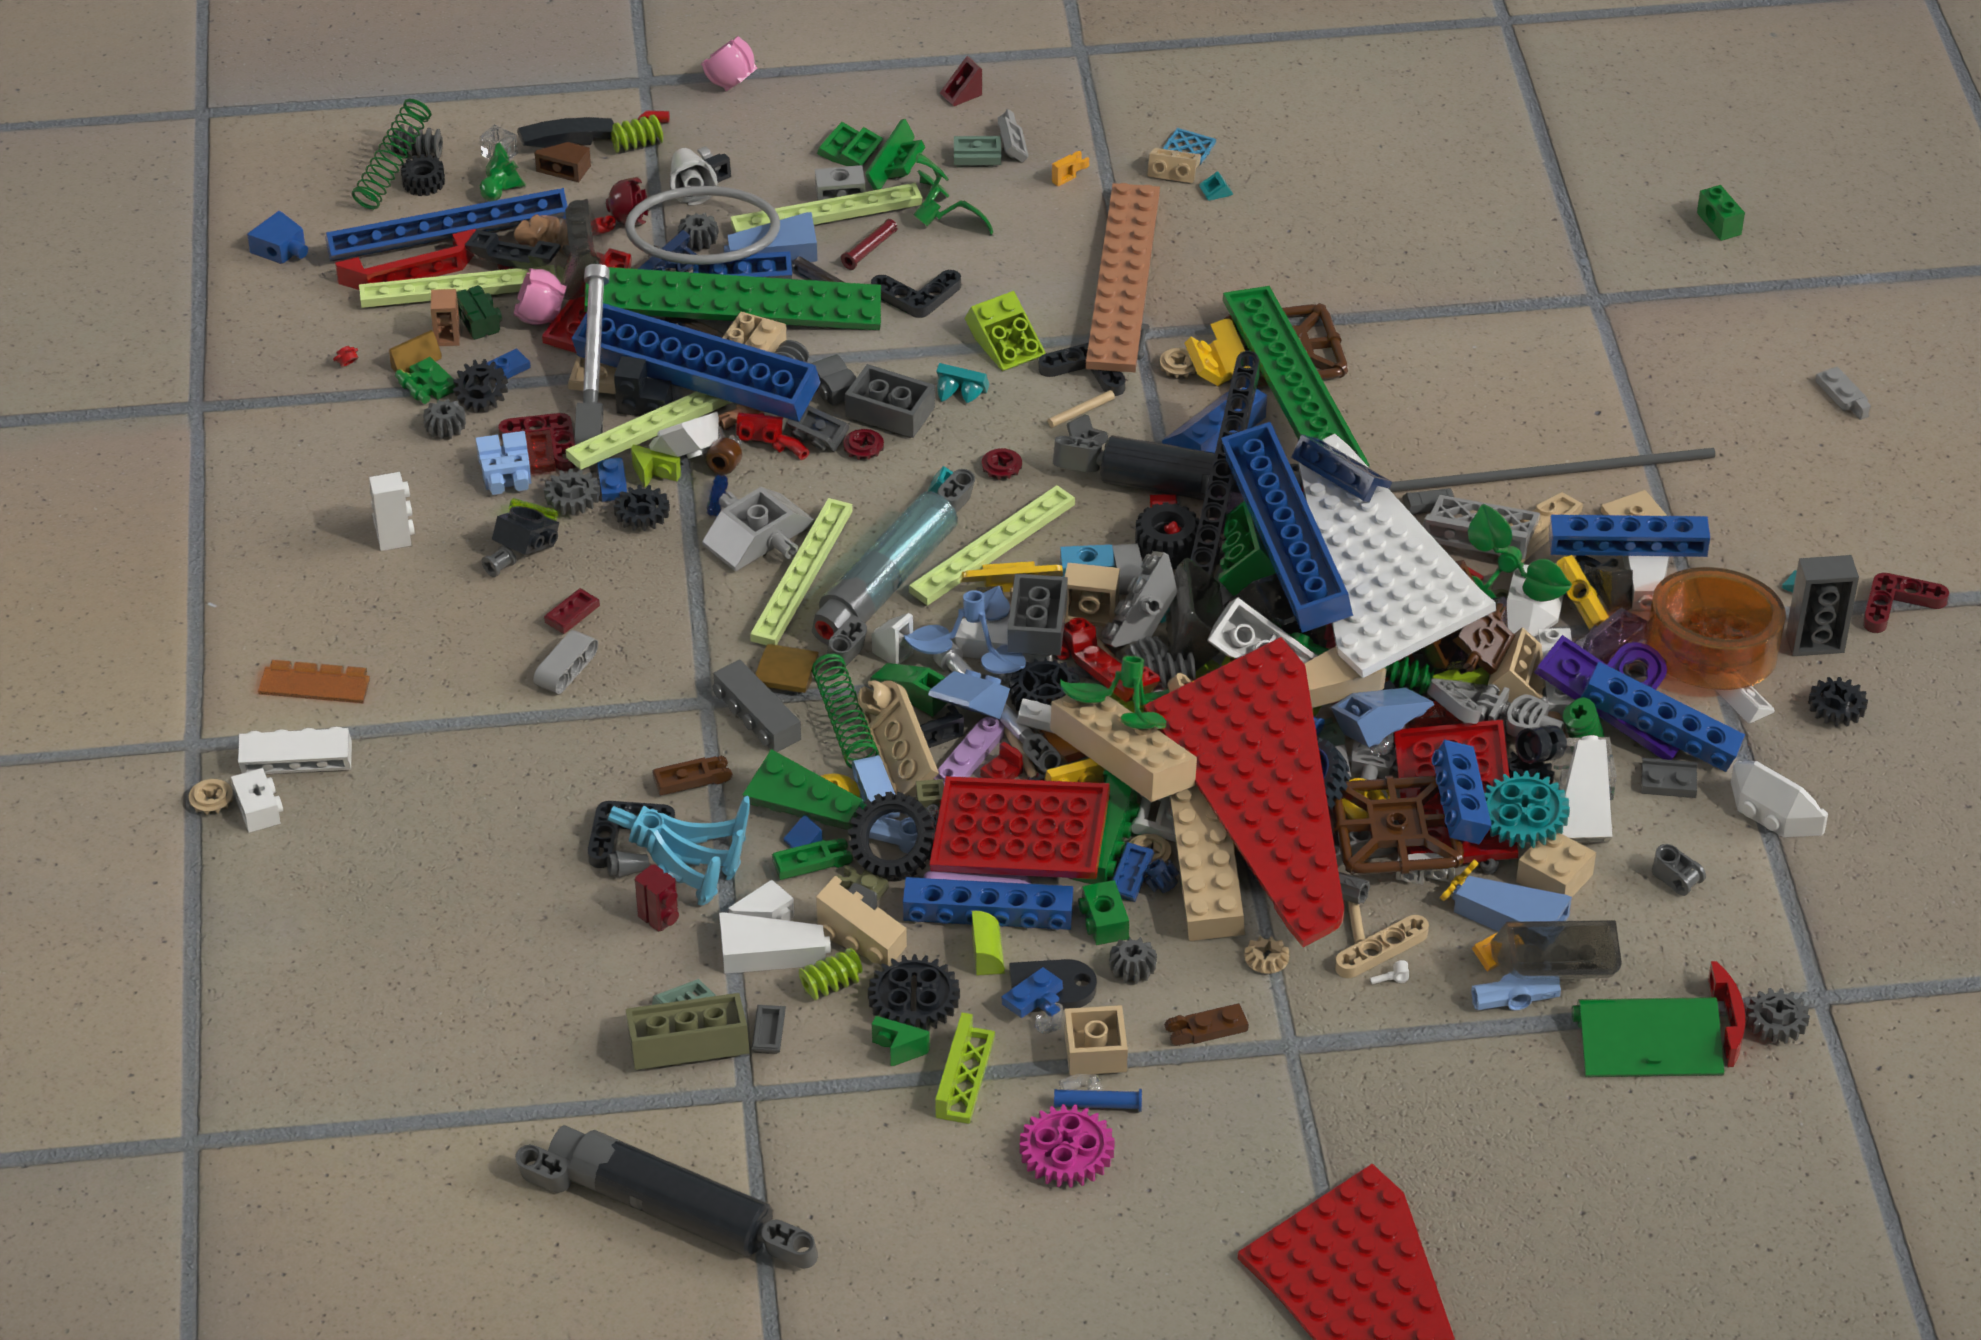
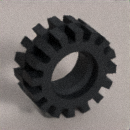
M421 154L420 158H417L415 155L412 156V160L408 158L406 163L402 165L403 188L405 187V191H410L412 195L417 192L418 196H422V193H426V196H429L430 192L435 194L437 189L441 190L443 185H445L444 165L437 157L432 158V155L424 157V154Z

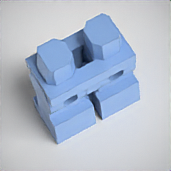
M525 431L502 434L503 446H500L498 435L475 438L477 457L486 490H490L493 495L502 494L505 491V487L514 486L518 491L528 490L529 484L532 483Z

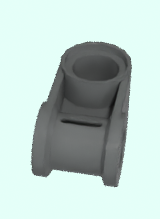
M1662 844L1656 849L1652 873L1657 879L1671 887L1677 894L1681 896L1689 894L1691 887L1696 883H1702L1706 879L1704 868L1698 862L1682 853L1677 847L1671 844Z

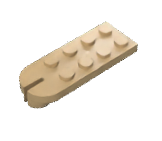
M876 680L868 681L869 687L873 688L874 691L865 686L860 688L857 698L858 704L863 710L865 720H867L871 731L870 734L873 736V741L876 744L895 795H897V792H902L905 796L910 795L914 797L916 795V781L933 780L939 772L905 688L893 681H884L882 683Z

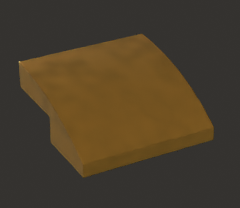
M767 644L760 659L756 676L767 687L806 693L812 682V665L819 658V652Z

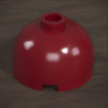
M638 177L627 178L615 183L609 192V197L606 199L607 211L611 212L612 216L620 224L625 225L626 218L637 204L647 199L646 190H641L638 185L642 183ZM648 209L637 218L635 225L646 223L645 220H642L643 215L648 216Z

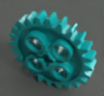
M1514 771L1513 778L1503 774L1502 782L1494 779L1493 786L1487 785L1486 793H1484L1492 825L1490 836L1493 837L1499 834L1500 843L1508 839L1510 847L1515 842H1519L1521 848H1524L1525 843H1530L1532 848H1535L1536 841L1546 845L1547 837L1551 840H1556V833H1563V826L1568 825V817L1570 815L1569 798H1565V790H1558V782L1550 785V777H1546L1543 780L1539 779L1538 772L1534 777H1529L1528 771H1525L1524 775L1520 777Z

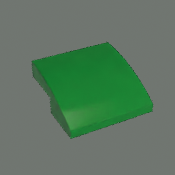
M841 121L819 147L817 154L844 166H860L867 161L883 142L884 138L865 127L859 132Z

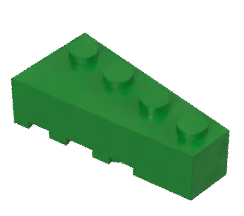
M1245 501L1226 515L1224 536L1227 539L1222 544L1225 557L1220 561V567L1223 569V572L1218 577V580L1235 598L1238 597L1239 599L1264 580H1269L1276 574Z
M772 749L742 794L743 797H749L750 805L762 806L779 813L784 812L796 815L799 818L806 815L811 820L844 830L852 829L853 825L850 822L852 817L857 818L856 810L859 807L863 809L866 806L863 799Z
M1106 769L1103 772L1104 783H1109L1110 795L1096 879L1073 878L1075 881L1088 884L1106 882L1109 877H1114L1117 868V857H1122L1125 848L1124 840L1125 838L1129 839L1131 836L1132 820L1137 817L1140 803H1137V791Z

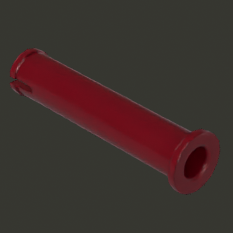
M886 219L883 224L853 249L841 255L842 264L847 269L854 270L857 267V263L898 230L896 222L892 219Z

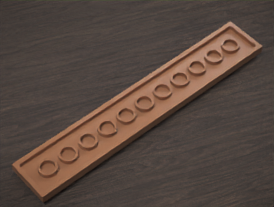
M1113 183L1086 369L1136 373L1160 186L1132 185L1127 183Z

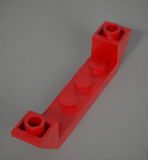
M476 229L452 234L454 247L365 269L359 257L335 262L337 281L340 285L360 290L359 284L437 277L462 271L475 256L474 253L466 249L465 244Z
M1083 617L1071 619L1064 625L1063 637L1075 663L1109 689L1115 678L1116 671H1121L1122 664L1097 646L1095 626ZM1145 666L1143 668L1142 682L1144 694L1153 691L1159 683L1160 677ZM1119 680L1113 693L1127 703L1132 701L1134 688L1124 687L1122 681Z

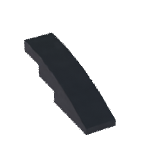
M564 118L519 127L517 133L523 146L547 148L566 142L591 145L593 138L612 139L611 131L614 122L612 118Z

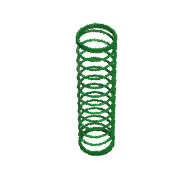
M410 98L404 101L403 107L399 110L400 114L395 116V121L391 123V128L387 130V135L382 139L383 143L379 144V150L375 151L374 158L370 159V165L366 166V172L362 173V179L357 182V187L351 193L353 199L361 206L373 210L379 208L380 202H382L380 195L387 194L385 188L391 187L389 180H395L393 173H399L398 166H402L404 164L402 159L408 157L406 151L412 150L410 144L416 143L415 137L420 136L419 130L425 127L423 122H428L432 115L430 109L424 103ZM411 102L419 105L428 113L429 116H427L423 111L415 107L407 106L406 103ZM402 109H405L408 114L401 113ZM411 109H414V110H416V111H419V112L422 113L424 116L418 115L417 113L413 112ZM402 115L419 121L422 124V128L410 124ZM398 116H401L404 121H397ZM398 122L413 127L418 132V135L407 132ZM394 123H396L399 128H393ZM392 130L396 136L389 135V131ZM394 130L408 134L414 139V142L404 140ZM388 137L391 143L384 142L385 138ZM390 137L402 140L410 147V149L408 150L398 146L391 140ZM386 144L399 148L406 156L402 157L395 154ZM381 145H384L387 150H380ZM380 152L382 157H376V154ZM382 152L394 155L402 163L397 164L390 161ZM375 159L379 165L372 164V161ZM377 159L391 163L397 168V171L387 169ZM373 166L388 171L393 176V179L381 175ZM371 167L374 172H368V168ZM367 174L371 180L363 179L364 175ZM369 174L383 178L388 182L389 186L378 183ZM362 181L366 187L359 186V183ZM365 181L378 185L385 192L379 193L373 190ZM355 192H361L366 198L376 202L377 205L373 206L361 201L355 195Z
M837 654L821 656L813 663L811 670L817 687L820 690V695L828 712L827 714L836 734L845 763L852 769V764L848 762V759L852 761L858 759L848 757L850 753L863 752L871 747L873 751L866 757H863L867 758L874 752H876L875 756H877L879 752L873 741V736L870 734L871 731L867 720H865L863 710L858 704L857 693L854 691V685L851 683L852 680L846 669L844 659ZM826 658H838L822 663L815 671V667L820 661ZM838 661L842 663V667H831L820 676L817 675L819 669L828 662ZM840 668L836 674L822 677L827 671ZM846 676L843 681H837L830 686L824 685L826 681ZM843 683H848V686L846 688L838 689L833 693L827 692L829 688H834L840 686ZM846 690L851 691L849 695L839 697L836 700H830L832 695L841 694ZM849 697L854 698L850 703H845L839 707H832L835 702L844 701ZM852 704L857 705L854 710H848L841 715L835 714L838 709L847 708ZM853 712H859L857 717L849 718L844 722L838 721L840 717L850 715ZM857 719L862 720L858 725H853L847 729H840L843 724L851 723ZM860 726L865 727L862 732L854 733L849 737L843 736L846 731L855 730ZM867 734L865 739L858 740L852 744L846 743L850 738ZM866 747L862 750L854 751L857 748Z

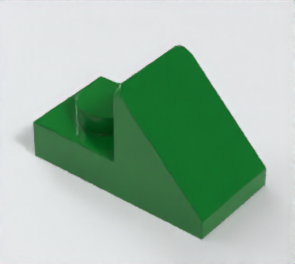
M875 1016L872 1022V1043L879 1044L882 1047H889L890 1065L896 1066L929 1053L930 1031Z

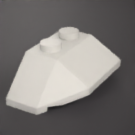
M718 413L708 414L660 430L657 433L658 437H655L649 444L650 450L677 457L687 454L688 459L707 453L710 446L718 439Z
M1524 564V567H1523V568H1524L1525 572L1527 573V568H1528L1529 565H1525V564ZM1517 568L1513 573L1503 622L1513 633L1523 627L1535 637L1538 635V629H1549L1558 623L1564 595L1545 602L1529 598L1522 589L1526 578L1521 576Z
M1736 761L1734 763L1731 786L1737 811L1782 837L1822 836L1825 833L1828 813L1824 809H1820L1817 802L1801 786L1758 761Z

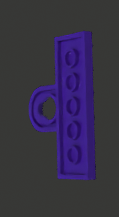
M1562 635L1537 666L1534 673L1576 700L1581 697L1587 681L1598 662L1623 673L1624 665L1640 660L1648 667L1646 671L1647 679L1641 683L1655 690L1658 689L1664 680L1667 667L1660 653L1643 643L1631 642L1623 645L1609 663L1605 664ZM1596 708L1600 718L1661 759L1672 760L1680 750Z

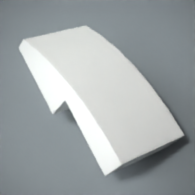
M1437 853L1408 855L1409 860L1443 858ZM1454 867L1409 871V874L1396 872L1397 880L1423 885L1425 877L1451 882L1455 876Z

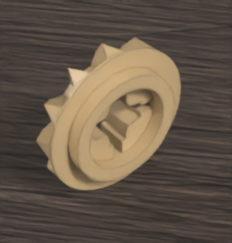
M1185 348L1169 349L1160 357L1161 370L1166 371L1167 376L1175 375L1178 378L1183 375L1187 378L1189 374H1195L1196 372L1190 355Z
M219 779L201 781L193 786L189 792L190 806L194 807L197 813L204 811L206 815L211 811L219 814L221 808L228 809L229 802L233 801L231 786Z
M1142 834L1134 837L1129 842L1149 849L1153 848L1154 855L1151 863L1157 859H1163L1164 862L1170 860L1171 846L1166 839L1159 835Z
M1260 936L1257 941L1250 940L1248 947H1245L1244 959L1247 965L1254 971L1264 974L1276 973L1287 966L1289 962V947H1285L1282 940L1275 941L1272 936L1269 939H1264ZM1266 950H1270L1271 953L1269 954V956H1267L1265 960L1263 953H1265Z

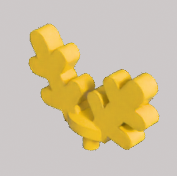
M1474 859L1461 874L1452 879L1450 886L1439 898L1445 901L1458 884L1462 885L1465 882V878L1479 863Z

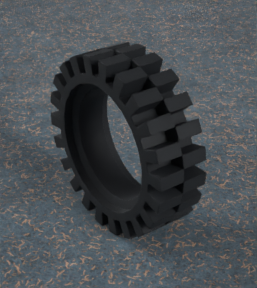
M891 791L885 792L886 796L877 794L874 795L875 800L871 802L867 799L864 802L866 806L863 809L859 807L856 810L857 818L852 817L850 823L853 827L848 830V835L851 837V840L848 841L849 846L853 850L852 854L866 871L879 877H884L888 881H894L895 878L904 880L906 879L905 875L908 874L913 877L917 874L915 870L919 867L923 870L926 867L924 862L931 858L936 832L934 828L936 826L928 810L910 795L905 796L902 792H897V795H895ZM899 812L908 815L914 820L917 828L916 842L910 852L896 860H884L874 855L869 846V833L873 824L885 814Z

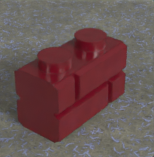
M656 864L650 865L635 877L637 913L641 920L649 923L652 928L659 932L668 926H672L679 918L676 879L670 874L664 873V870Z

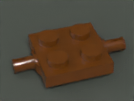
M1497 603L1496 611L1460 628L1453 637L1452 641L1468 654V658L1463 665L1466 671L1473 672L1477 663L1490 675L1498 670L1516 636L1501 620L1502 615L1506 611V606L1502 607L1504 604Z

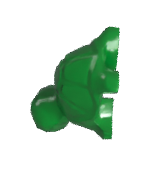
M500 142L495 145L493 156L486 166L487 178L482 180L479 185L481 196L489 202L500 199L502 189L507 190L526 185L516 170L519 167L514 160H508L509 156Z

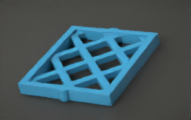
M1177 128L1163 149L1182 152L1183 149L1188 148L1190 150L1188 153H1204L1200 159L1201 165L1207 155L1210 154L1216 139ZM1177 135L1181 136L1180 139L1175 140ZM1195 139L1197 143L1189 144L1188 140ZM1185 142L1186 145L1179 147L1177 143ZM1210 143L1208 148H1204L1203 145ZM1171 144L1175 146V148L1168 149ZM1199 146L1201 150L1194 151L1192 147Z

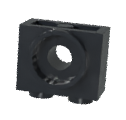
M512 507L509 513L497 516L492 540L527 555L554 547L558 539L559 522L546 517L543 513L532 508Z

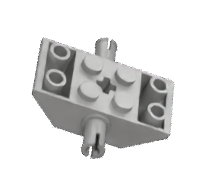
M763 487L756 489L740 500L731 492H726L719 499V504L724 509L717 516L702 544L734 571H738L774 548L787 559L795 556L798 551V545L789 539L812 526L815 520L781 493Z
M1153 551L1151 555L1147 554L1140 566L1143 569L1138 578L1135 576L1131 580L1127 588L1130 591L1125 600L1121 599L1114 610L1115 618L1112 623L1108 622L1101 632L1103 637L1101 641L1105 645L1118 647L1136 642L1138 639L1142 640L1146 636L1152 637L1178 592L1169 555L1166 553Z

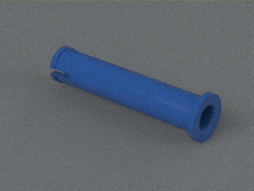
M1055 1089L1054 1108L1065 1104L1069 1108L1077 1105V1108L1139 1109V1112H1142V1089H1139V1091Z

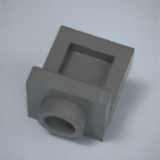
M1084 414L1067 423L1069 436L1095 440L1101 444L1106 443L1108 439L1106 431L1092 427L1089 415Z

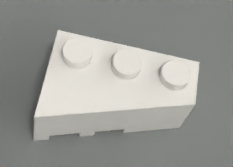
M400 472L369 477L370 494L372 497L371 505L374 510L372 517L380 550L384 551L411 546L410 535H414L415 531L412 519L408 520V516H412L410 500L406 501L405 498L410 497L408 482H402Z

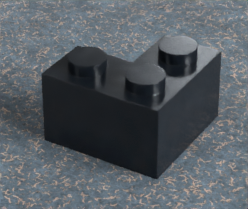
M621 356L614 374L617 413L642 416L672 403V381L647 378L646 359Z

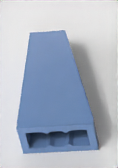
M812 212L780 220V229L777 237L769 246L758 253L790 251L791 264H793V260L798 256L803 257L809 262L818 261ZM771 223L728 235V245H724V253L736 251L756 243L768 233Z
M1468 876L1462 885H1457L1452 899L1455 900V913L1507 936L1519 931L1524 939L1523 943L1545 951L1569 917L1572 897L1565 894Z

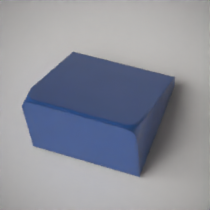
M805 815L784 837V842L791 848L822 841V830Z

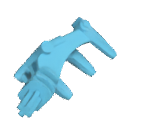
M748 796L744 797L735 819L718 823L681 821L666 814L658 813L657 810L648 809L646 806H643L638 816L613 806L608 821L630 829L629 842L636 843L639 847L647 848V851L650 852L653 861L658 867L663 869L664 873L674 877L676 882L680 884L685 883L697 889L698 905H705L718 893L717 884L720 866H723L722 872L727 876L726 880H730L741 863L740 856L743 842L746 840L745 833L750 802ZM732 836V844L729 850H717L697 845L710 839ZM686 864L699 866L700 864H707L708 867L704 875Z

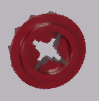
M871 429L854 430L844 439V451L848 452L849 457L856 456L858 460L862 457H866L868 460L871 456L878 457L879 452L884 449L883 437ZM867 441L868 445H865V447H860L863 446V444H865V442Z
M998 448L991 450L982 458L983 472L988 473L989 477L997 476L998 480L1001 477L1010 479L1011 475H1018L1019 470L1022 469V458L1011 449ZM998 461L1000 462V464L1002 463V465H1004V466H1006V467H1002L1001 465H998Z

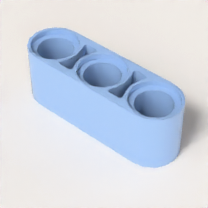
M879 755L852 761L853 775L864 802L867 799L872 802L875 800L874 795L877 794L886 796L885 792L890 791L895 794ZM889 813L882 817L893 819L899 817L900 813Z

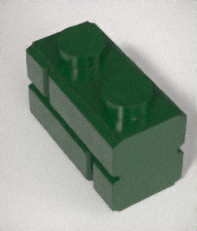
M479 285L471 287L467 291L464 289L456 292L459 317L474 340L483 338L486 334L489 336L499 333L502 314L498 307H493L490 293H485Z

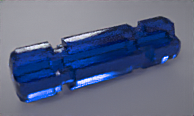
M725 475L714 477V484L712 485L706 507V513L709 516H718L722 508L719 504V499L723 494H726L725 490L728 486V478Z

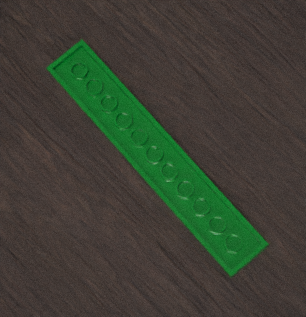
M608 267L610 269L609 283L604 285L603 303L646 316L735 321L740 312H745L786 325L880 330L881 285ZM587 283L585 285L584 312L588 311L589 284Z
M1263 286L1224 292L1222 301L1247 347L1258 355L1259 369L1297 439L1299 440L1301 434L1321 440L1336 434L1369 467L1370 464L1271 287Z

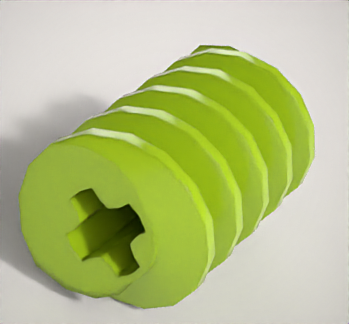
M650 115L648 119L641 117L639 121L632 119L630 123L625 120L621 125L616 122L612 126V143L616 153H619L620 145L623 146L625 151H628L629 143L632 144L634 149H637L638 141L641 142L643 147H646L648 139L652 145H655L657 137L663 143L662 127L655 115Z
M847 948L845 953H836L835 958L828 956L825 962L818 960L815 966L809 964L806 965L804 970L802 968L799 969V977L805 991L816 1001L819 999V990L824 996L829 995V986L834 992H838V982L844 988L849 987L848 978H851L854 984L859 983L858 974L863 972V968L855 950Z

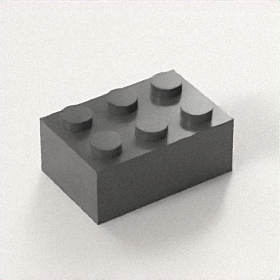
M866 364L845 393L846 417L912 438L915 437L935 408L934 384Z
M1015 574L1008 622L1007 652L1061 656L1068 600V577Z

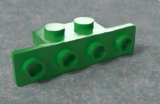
M906 119L899 121L865 173L873 190L881 189L888 178L907 176L916 163L917 154L922 153L925 149L922 140L913 141L915 135Z

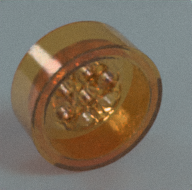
M1716 567L1684 569L1667 576L1656 586L1651 602L1645 644L1654 648L1663 657L1667 667L1666 674L1681 682L1713 690L1746 688L1763 681L1774 671L1778 660L1786 611L1780 597L1770 587L1749 575Z

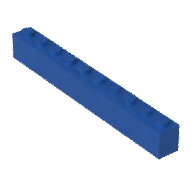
M564 188L326 232L325 241L330 261H336L452 239V234L471 229L489 232L515 227L522 220L529 221L536 214L563 218L567 216L569 210Z

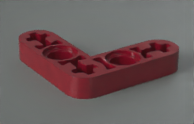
M553 413L508 418L499 423V437L501 440L502 434L525 431L526 441L551 439L555 467L562 471H569V469L576 467L569 459H563L562 454H566V449L575 446L572 420L568 414ZM532 426H540V427H541L540 429H537V430H531V429H529V428L532 427ZM560 440H568V441H569L568 443H565V444H559V443H557V442L560 441Z
M1878 573L1873 579L1863 626L1872 633L1885 631L1893 600L1933 609L1944 608L1948 603L1949 590L1946 586L1939 583L1891 573ZM1882 585H1887L1886 591L1881 590ZM1911 588L1916 590L1917 592L1908 593L1904 589ZM1881 600L1884 601L1886 605H1878L1874 603V601ZM1874 615H1880L1878 621H1874Z

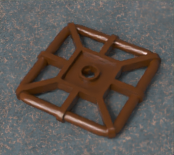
M1318 303L1283 307L1282 309L1287 317L1311 314L1301 325H1293L1292 327L1314 366L1322 369L1317 370L1322 380L1344 377L1348 373V368L1341 346L1342 339L1340 334L1336 332L1326 306ZM1228 314L1224 319H1230V320H1232L1233 325H1234L1236 331L1239 332V330H1238L1237 326L1235 325V323H1234V321H1233L1231 315ZM1322 319L1327 337L1309 339L1307 332ZM1243 346L1245 351H1250L1247 346ZM1332 348L1337 363L1314 354L1313 350ZM1259 369L1257 387L1269 386Z
M1385 776V779L1346 781L1348 785L1346 791L1340 790L1343 795L1341 799L1335 798L1333 800L1335 803L1333 806L1335 818L1333 825L1334 833L1338 835L1345 871L1352 875L1355 873L1373 874L1389 872L1409 874V871L1458 868L1464 862L1461 840L1450 838L1451 847L1428 834L1427 827L1445 826L1447 828L1445 814L1424 815L1423 806L1434 795L1440 793L1439 787L1436 784V776L1405 778ZM1427 787L1417 797L1397 798L1395 790ZM1386 790L1388 799L1370 800L1357 791ZM1345 798L1365 810L1367 818L1346 820L1342 799ZM1398 820L1402 825H1394L1393 821ZM1370 831L1371 840L1352 857L1349 833ZM1425 846L1443 858L1409 860L1406 847ZM1397 847L1400 861L1363 863L1378 848Z

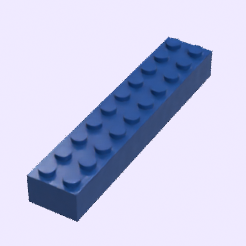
M603 303L600 363L617 368L621 356L646 359L647 377L672 381V384L797 422L802 418L820 385L816 365ZM587 313L572 337L576 353L582 358H585Z
M1271 422L1221 438L1228 465L1302 633L1353 616L1347 589Z

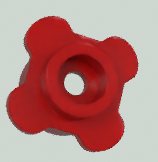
M345 346L336 352L337 356L333 360L334 362L337 361L341 367L348 366L359 358L356 354L359 350L358 348Z

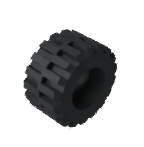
M1169 502L1162 505L1157 503L1152 505V508H1145L1144 513L1138 515L1135 529V544H1138L1142 561L1147 554L1151 555L1153 551L1164 552L1169 555L1172 569H1178V566H1187L1191 560L1199 525V518L1196 517V513L1189 511V508L1186 506L1181 507L1180 504H1169ZM1172 521H1175L1178 527H1181V531L1175 534H1167L1164 530V526Z

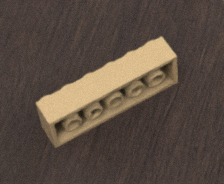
M1066 695L1051 702L1050 730L1149 801L1153 802L1195 786L1197 757L1155 728L1137 729L1124 725L1121 722L1122 714L1133 712L1111 697L1106 696L1103 702L1085 703L1076 701Z
M1195 784L1193 787L1170 795L1189 941L1245 935L1244 914L1233 841Z

